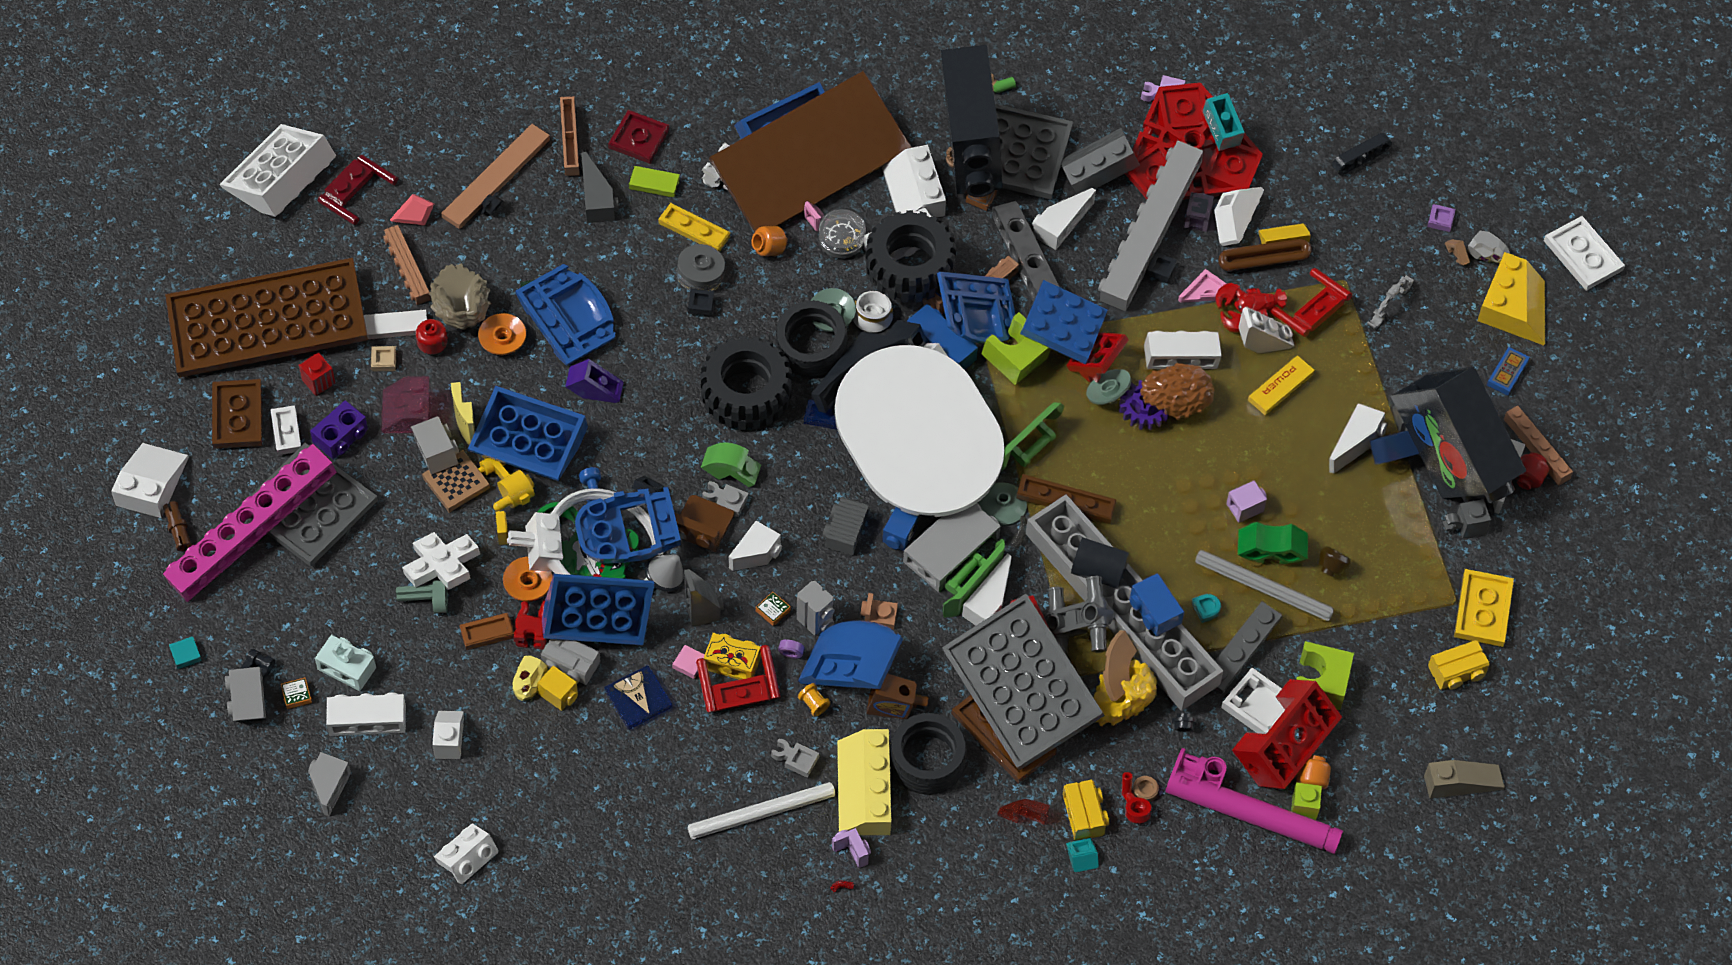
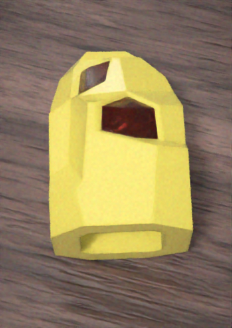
M524 656L513 679V691L517 699L526 701L538 693L537 682L548 671L547 665L542 660L533 656Z

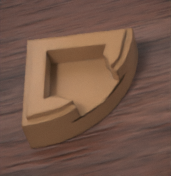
M1451 239L1445 242L1448 252H1453L1458 258L1456 260L1457 263L1460 265L1470 263L1463 241Z

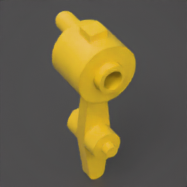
M482 456L484 460L479 462L480 468L478 470L486 475L495 472L501 478L497 485L503 498L494 503L493 508L495 511H501L508 506L511 508H515L520 504L523 506L530 502V498L534 497L535 493L533 490L534 483L529 475H525L521 470L509 474L503 467L506 463Z

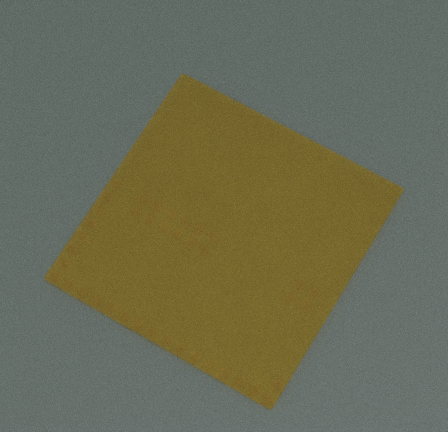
M1335 281L1349 291L1346 281ZM1321 283L1282 290V292L1285 291L1287 296L1286 307L1276 306L1291 317H1294V314L1326 286ZM1352 297L1349 301H1345L1342 307L1315 330L1310 331L1308 336L1303 337L1290 328L1293 333L1292 340L1294 343V347L1291 349L1256 353L1244 347L1240 332L1233 333L1224 328L1221 322V311L1230 319L1232 317L1228 316V311L1242 314L1234 306L1237 299H1234L1233 303L1228 307L1225 306L1226 301H1222V309H1218L1216 302L1103 322L1099 333L1125 334L1129 339L1107 371L1114 369L1126 370L1131 376V383L1138 386L1139 380L1145 381L1147 375L1151 374L1153 370H1161L1147 369L1144 343L1148 332H1218L1221 349V359L1218 368L1203 369L1212 379L1215 389L1213 402L1202 413L1191 415L1189 418L1177 420L1175 417L1168 415L1166 422L1162 421L1160 427L1153 424L1152 430H1149L1147 425H1144L1143 429L1140 430L1139 424L1130 426V419L1123 420L1124 413L1119 411L1120 397L1106 404L1090 402L1086 392L1091 382L1083 378L1080 372L1069 371L1066 365L1071 357L1054 349H1051L1048 358L1016 385L985 358L1009 443L1052 403H1062L1065 406L1062 415L1057 419L1043 420L1056 434V438L1052 442H1049L1042 448L1026 467L1021 466L1013 457L1019 480L1021 481L1022 475L1025 474L1117 499L1110 524L1088 518L1089 521L1114 548L1129 552L1128 564L1142 580L1157 573L1184 611L1182 625L1206 652L1225 649L1262 601L1282 614V619L1265 641L1454 605L1456 598L1407 457L1375 464L1370 448L1337 472H1329V458L1358 403L1385 412L1387 429L1384 436L1398 433ZM1266 310L1269 318H1273L1274 320L1286 325L1281 320H1279L1271 313H1269L1268 310ZM1015 338L1003 342L1007 345L1018 344ZM1101 347L1093 350L1091 354L1097 353ZM1298 355L1315 370L1314 375L1268 414L1264 415L1248 401V397ZM1104 356L1096 358L1093 363L1101 362ZM1035 427L1016 446L1024 453L1042 434ZM1255 481L1259 488H1263L1267 496L1264 512L1238 523L1226 504L1228 494L1236 488ZM1026 501L1030 518L1046 508V506ZM1254 522L1269 526L1296 525L1308 533V559L1295 563L1279 564L1280 560L1264 559V563H1259L1238 556V529ZM1328 546L1343 553L1351 559V566L1341 575L1335 574L1334 577L1322 572L1321 568L1323 566L1319 564L1322 548ZM1200 550L1209 552L1333 607V615L1329 621L1319 618L1195 562L1196 556ZM1040 551L1050 588H1064L1065 607L1085 602ZM1204 594H1212L1220 600V613L1216 618L1201 623L1191 603L1192 599ZM1109 628L1106 630L1107 648L1115 637ZM1090 632L1070 637L1068 640V653L1071 664L1079 676L1105 671L1106 652L1095 653L1091 651Z

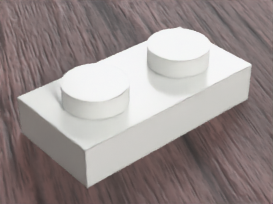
M295 405L271 409L277 454L282 455L296 452L301 447Z

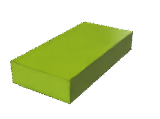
M634 166L629 189L675 197L680 174Z

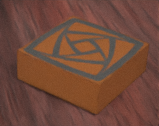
M994 190L985 197L967 195L966 202L987 211L997 194V190Z

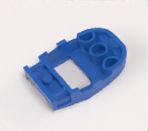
M668 487L663 488L664 492L649 493L648 489H640L638 492L633 493L620 491L607 499L602 500L599 498L584 505L577 513L575 520L579 544L584 553L599 563H624L646 560L681 545ZM646 504L656 544L648 549L630 552L621 510Z

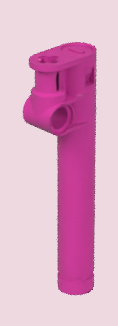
M1181 748L1165 793L1335 854L1343 830L1336 827L1332 828L1328 824L1223 787L1222 784L1227 768L1223 759L1219 757L1206 758L1203 756L1199 758L1187 754L1186 749ZM1209 770H1215L1219 774L1213 775L1209 773Z

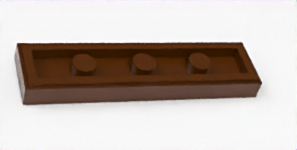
M1022 475L1016 495L1017 499L1047 507L1064 495H1067L1087 518L1111 523L1117 499L1029 475Z

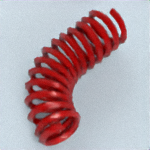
M840 880V884L838 881L830 889L833 892H836L838 888L844 887L848 889L852 887L853 889L854 884L850 881L842 880L841 882Z

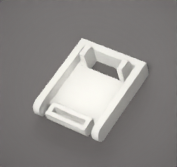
M1251 668L1222 702L1221 708L1256 733L1266 734L1285 711L1276 698V695L1282 688ZM1248 685L1254 691L1242 704V699L1238 695Z

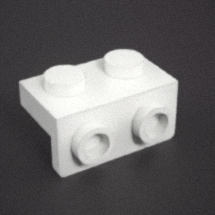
M471 824L463 829L449 844L445 845L434 858L439 865L452 872L458 883L463 884L493 858L499 850L487 832Z

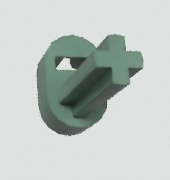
M441 580L433 581V585H420L416 588L415 586L396 588L397 601L432 599L434 614L448 612V588Z

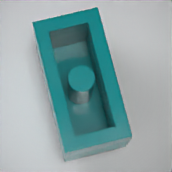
M1226 93L1206 99L1203 114L1218 150L1221 151L1241 145L1245 132L1229 94Z

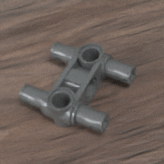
M1087 577L1088 599L1086 602L1065 607L1064 588H1048L1050 610H1048L1044 618L1067 658L1069 638L1089 632L1091 635L1092 652L1103 653L1108 649L1106 630L1113 620V610L1107 605L1106 599L1103 598L1102 577Z

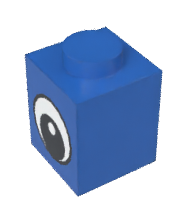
M895 507L883 529V542L890 548L904 551L917 529L918 516L903 512Z

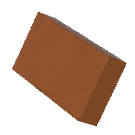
M508 613L459 625L466 650L514 638Z

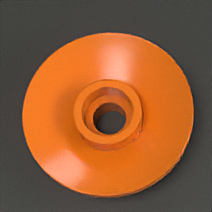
M505 313L495 314L488 317L481 324L478 331L479 342L486 351L492 354H511L520 349L524 344L526 329L523 322L516 316Z
M528 557L518 558L505 569L503 584L511 597L520 601H535L548 593L553 577L552 571L529 570ZM527 581L533 582V583L530 584V585H525V584H524V583L527 582Z

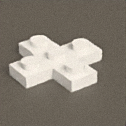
M433 532L413 542L414 550L421 558L402 568L404 575L415 588L438 577L449 590L470 579L469 572L462 563L480 555L479 547L467 534L445 545Z

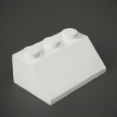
M928 145L905 149L882 167L896 212L900 211L902 214L906 213V210H913L914 213L925 207L931 216L933 215L937 218L945 216L946 199Z

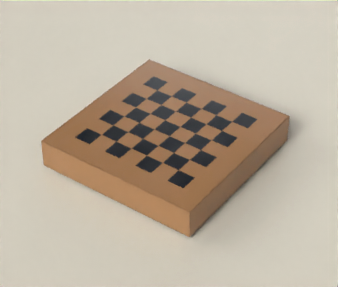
M464 450L455 454L458 461L457 465L431 474L429 470L422 473V478L448 512L453 511L490 489V484Z

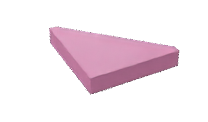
M1205 269L1179 296L1178 301L1181 303L1216 301L1215 296L1218 289L1227 283Z

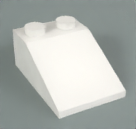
M142 443L120 471L111 490L115 505L162 518L165 512L163 506L170 501L189 458L188 455Z

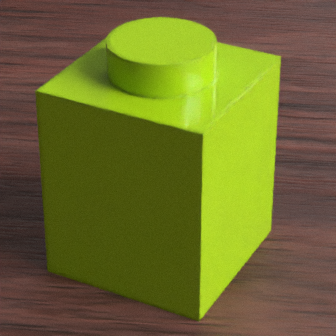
M1296 782L1292 795L1291 811L1316 820L1320 810L1322 786Z

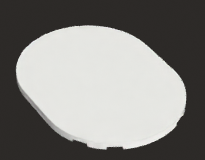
M900 345L884 348L867 355L858 361L845 375L836 396V426L844 445L864 479L883 501L889 502L900 508L901 511L917 516L919 514L935 515V517L966 510L988 494L1001 472L1004 457L1003 436L991 410L972 379L959 364L948 356L929 348Z

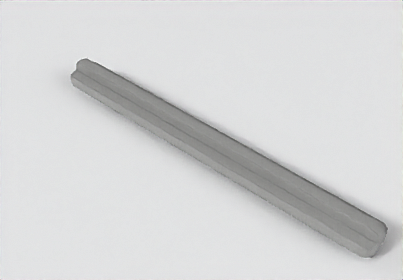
M1200 550L1196 556L1195 562L1319 618L1329 621L1333 615V607L1209 552Z

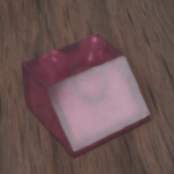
M429 376L403 377L383 389L382 433H413L411 426L431 419V385Z

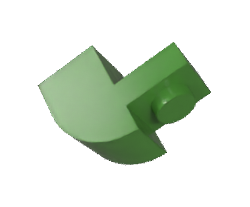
M717 443L707 448L701 468L718 480L731 475L747 487L755 485L761 464L747 456L749 450L740 445Z

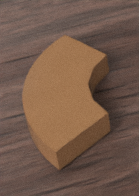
M1119 631L1115 635L1105 654L1107 658L1103 678L1111 701H1117L1125 694L1121 682L1123 680L1130 681L1129 666L1132 657L1137 652L1126 631Z

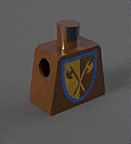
M887 674L880 689L871 688L866 714L907 719L911 709L926 711L928 697L915 694L917 684L914 681Z

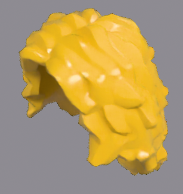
M1136 659L1131 661L1129 666L1130 681L1123 680L1121 682L1125 694L1117 701L1110 700L1105 688L1103 674H1100V684L1096 687L1093 697L1105 715L1096 721L1099 722L1100 726L1108 722L1114 726L1123 719L1127 720L1133 715L1137 716L1139 712L1144 711V708L1154 700L1157 680L1154 677V672L1150 670L1145 662L1141 664Z

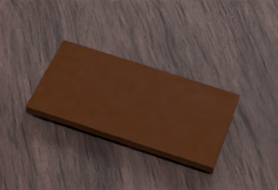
M862 71L710 156L709 160L755 232L761 226L781 225L802 213L805 202L808 201L816 205L884 166L905 149L912 147L870 80Z

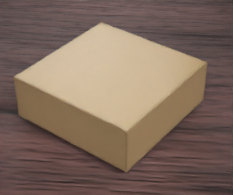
M396 346L372 347L371 370L396 371Z

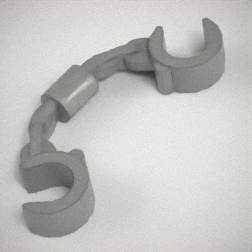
M1407 275L1405 277L1402 276L1398 284L1393 285L1386 293V299L1380 304V308L1373 312L1375 315L1370 322H1367V325L1377 329L1385 318L1386 313L1383 310L1387 307L1388 301L1394 299L1399 292L1406 294L1414 280Z

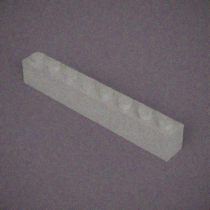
M1177 141L1174 148H1169L1165 158L1167 162L1165 166L1161 165L1157 172L1156 179L1158 180L1156 184L1150 185L1146 195L1148 199L1146 203H1141L1137 211V216H1139L1137 221L1131 222L1127 231L1129 236L1126 241L1122 240L1117 252L1119 255L1116 260L1112 259L1108 268L1110 273L1107 279L1103 278L1098 287V291L1101 292L1100 301L1123 311L1127 310L1154 253L1157 251L1202 163L1203 150L1181 141Z

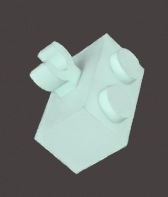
M333 635L329 637L315 657L317 670L358 691H361L376 669L374 656L370 651L364 648L358 649L352 646L347 639L337 638Z

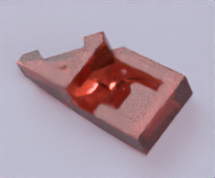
M1022 799L1000 807L997 815L1015 823L1018 822L1022 815L1045 825L1050 805L1035 800Z

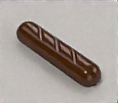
M1304 239L1239 247L1222 251L1219 255L1218 263L1227 272L1306 260L1310 256L1312 248L1310 243Z

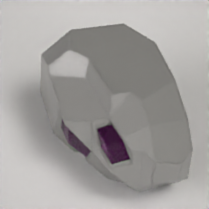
M1479 231L1468 245L1467 252L1478 260L1482 259L1487 262L1495 261L1500 263L1504 252L1509 253V249L1492 233Z

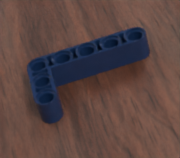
M1408 430L1369 441L1375 464L1419 454Z

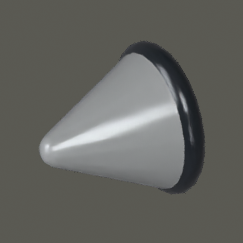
M658 554L648 560L645 573L649 581H654L655 588L671 592L683 585L685 581L684 568L678 555Z

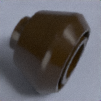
M1326 546L1320 551L1319 564L1323 566L1321 568L1322 572L1334 577L1335 574L1341 575L1351 566V559L1343 553Z

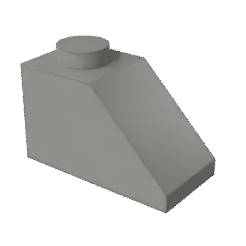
M320 752L317 760L314 759L311 762L308 773L310 774L313 788L324 815L330 816L351 771L348 762Z

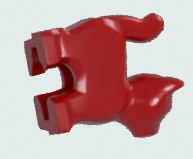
M526 601L521 603V609L515 621L514 642L516 646L527 648L528 642L526 639L533 638L535 649L543 650L545 648L546 639L543 636L542 627L545 601L541 604L538 617L527 615L530 608L529 604Z

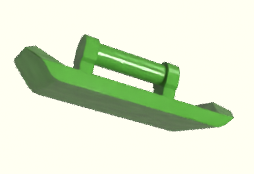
M1055 402L1048 406L1004 448L1001 471L1006 468L1010 453L1021 466L1026 467L1042 448L1056 438V434L1043 420H1055L1061 416L1065 407L1062 403ZM1036 427L1042 436L1023 453L1016 445Z
M1003 539L996 543L995 551L987 560L977 552L972 553L969 556V560L951 580H948L945 588L954 596L943 603V617H956L963 612V604L1003 559L1005 548ZM976 566L980 567L963 587L959 586Z

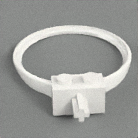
M585 489L574 492L561 500L551 514L535 512L526 525V532L509 531L507 543L511 546L528 548L529 570L546 572L552 570L555 574L570 575L560 563V560L563 559L559 517L568 508L579 502L599 498L604 500L614 496L616 492L604 489ZM640 506L627 509L643 524L652 545L656 544L649 515Z

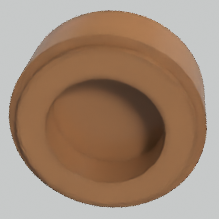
M1141 776L1135 780L1132 792L1135 797L1144 798L1151 802L1157 797L1158 783L1152 777Z

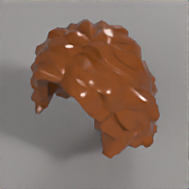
M1176 363L1175 366H1168L1158 371L1153 370L1151 374L1147 375L1145 381L1141 383L1140 393L1143 396L1144 403L1156 406L1158 410L1164 409L1165 415L1173 416L1177 420L1202 413L1214 400L1215 389L1212 379L1200 366Z

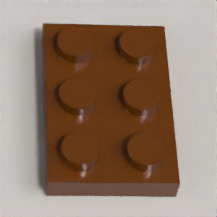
M261 379L212 382L213 449L262 446Z

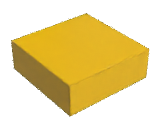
M498 511L496 512L499 545H505L508 538L506 512Z

